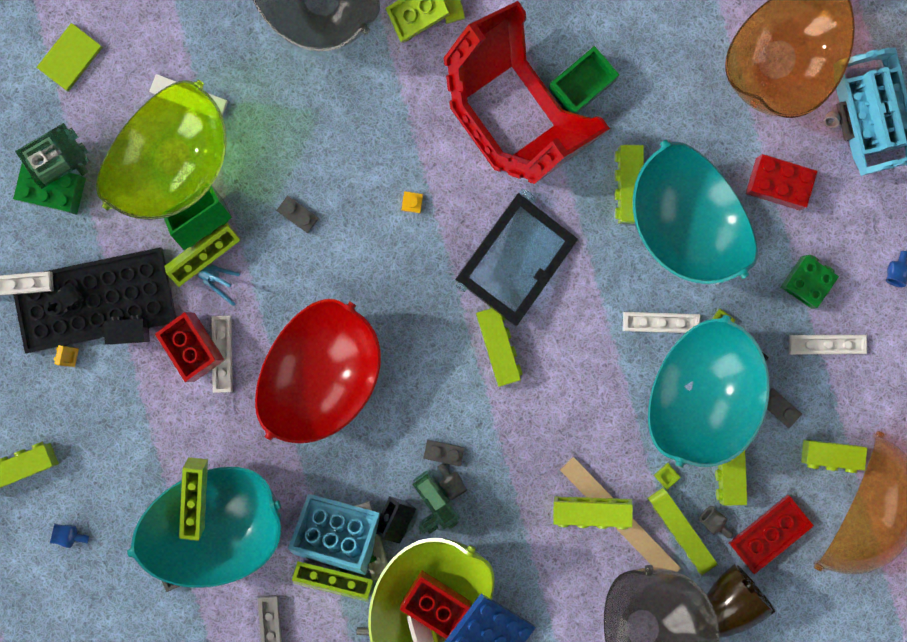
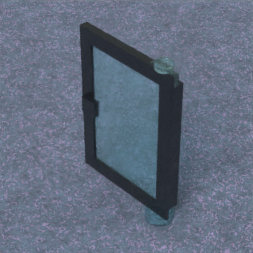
M520 189L455 278V281L458 282L456 287L463 292L466 290L470 291L515 326H518L578 240L573 234L534 205L536 201L535 196L525 189Z

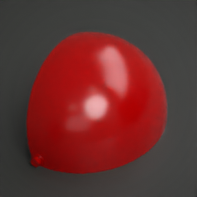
M323 299L310 304L290 320L271 346L262 365L255 394L257 419L265 430L266 435L264 437L271 441L273 438H277L285 442L301 444L327 438L348 425L368 402L378 380L381 350L373 327L356 311V305L351 301L348 304H344L335 299Z

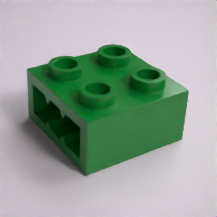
M810 254L800 257L780 288L809 308L816 309L839 276L834 273L835 270L831 267L820 264L819 259Z

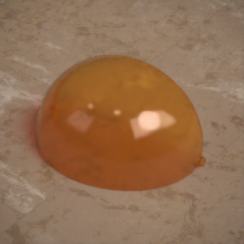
M768 0L760 6L739 28L727 51L725 72L736 94L753 109L766 115L780 118L801 117L820 107L839 85L852 54L855 22L851 1Z
M877 431L872 436L875 438L867 469L838 532L823 556L814 562V569L818 571L826 568L841 574L868 573L892 562L907 547V455L895 444L886 440L884 433Z

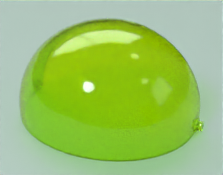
M189 80L175 82L151 97L129 119L110 146L98 173L96 190L98 197L103 202L101 207L107 211L113 208L121 214L136 219L155 220L170 217L186 210L210 189L224 162L227 134L222 113L213 98L203 89L205 85L200 80L196 82Z

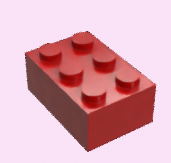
M761 154L755 160L745 194L800 211L808 206L818 171Z
M184 312L155 333L184 382H196L225 361L195 313Z
M421 570L400 604L402 612L445 639L448 638L471 607L469 599Z

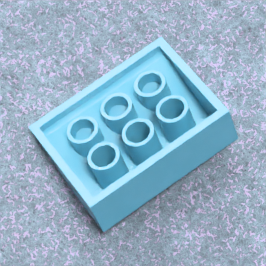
M308 494L288 549L294 555L365 575L372 557L380 513Z

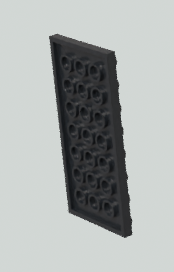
M159 247L48 270L53 274L54 291L13 294L25 354L56 348L58 345L67 346L104 338L103 321H110V317L121 316L123 320H128L132 315H142L143 319H148L149 328L167 325L176 319L169 277L165 271L166 263L163 248ZM72 282L85 297L79 305L72 308L62 317L51 316L44 311L45 302L68 283Z

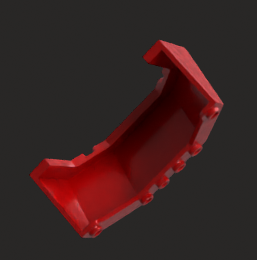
M516 1L468 24L444 56V65L448 66L449 73L446 75L448 91L451 92L452 100L449 101L450 109L492 168L499 172L502 170L506 171L510 176L518 179L525 178L528 179V182L536 184L598 140L610 128L599 116L589 118L562 110L527 61L524 31L526 11L519 1ZM511 67L554 125L513 155L502 151L469 105L467 99Z

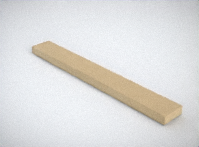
M574 457L560 469L585 497L613 498ZM633 518L632 527H628L626 530L617 529L666 581L681 569Z

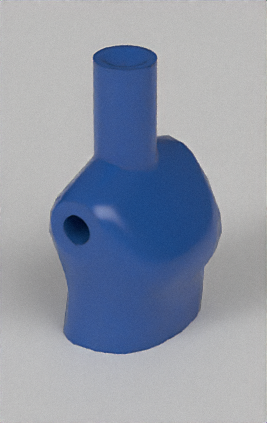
M901 251L898 261H891L889 263L885 280L888 284L901 288L906 286L907 251Z
M55 523L50 544L71 548L75 541L88 543L89 536L77 534V528L74 525Z

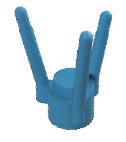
M213 264L211 267L206 266L198 273V277L203 280V283L234 306L235 303L212 283L217 281L227 287H231L230 283L218 277V272L240 276V273L219 268Z

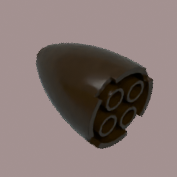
M734 564L720 576L704 597L694 621L696 627L694 631L700 638L715 639L727 637L754 627L776 611L768 598L755 585L754 581L739 565Z

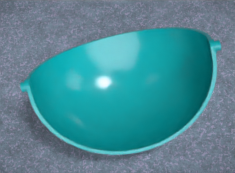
M667 139L660 143L662 147L652 154L641 168L633 191L634 220L643 244L662 267L687 281L715 284L731 280L737 276H741L742 279L748 277V271L756 264L758 247L752 224L738 196L719 170L699 151L682 142H668Z
M723 315L721 319L704 321L687 331L669 351L655 378L648 406L649 432L657 450L664 456L675 460V466L683 468L684 464L698 467H714L731 461L750 445L766 415L770 385L765 358L754 338L741 326L733 323L730 316ZM693 381L692 390L689 391L684 387Z
M240 467L209 469L207 472L205 529L199 541L179 538L181 480L164 491L145 510L135 527L131 547L127 550L128 556L133 557L147 573L166 583L193 588L228 584L252 574L262 567L274 554L281 536V515L279 510L281 509L280 501L276 500L273 491L264 478L254 471Z

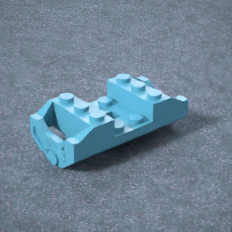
M885 48L879 51L876 49L866 54H859L840 60L834 65L835 86L839 102L846 101L855 136V138L849 140L853 160L860 171V175L864 176L891 168L906 166L907 91L896 48ZM873 60H882L884 68L878 71L871 70L862 76L849 79L845 77L844 70L847 67ZM905 147V158L870 167L867 166L865 156Z

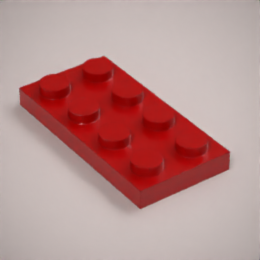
M786 495L728 544L755 575L814 527V525L793 499Z

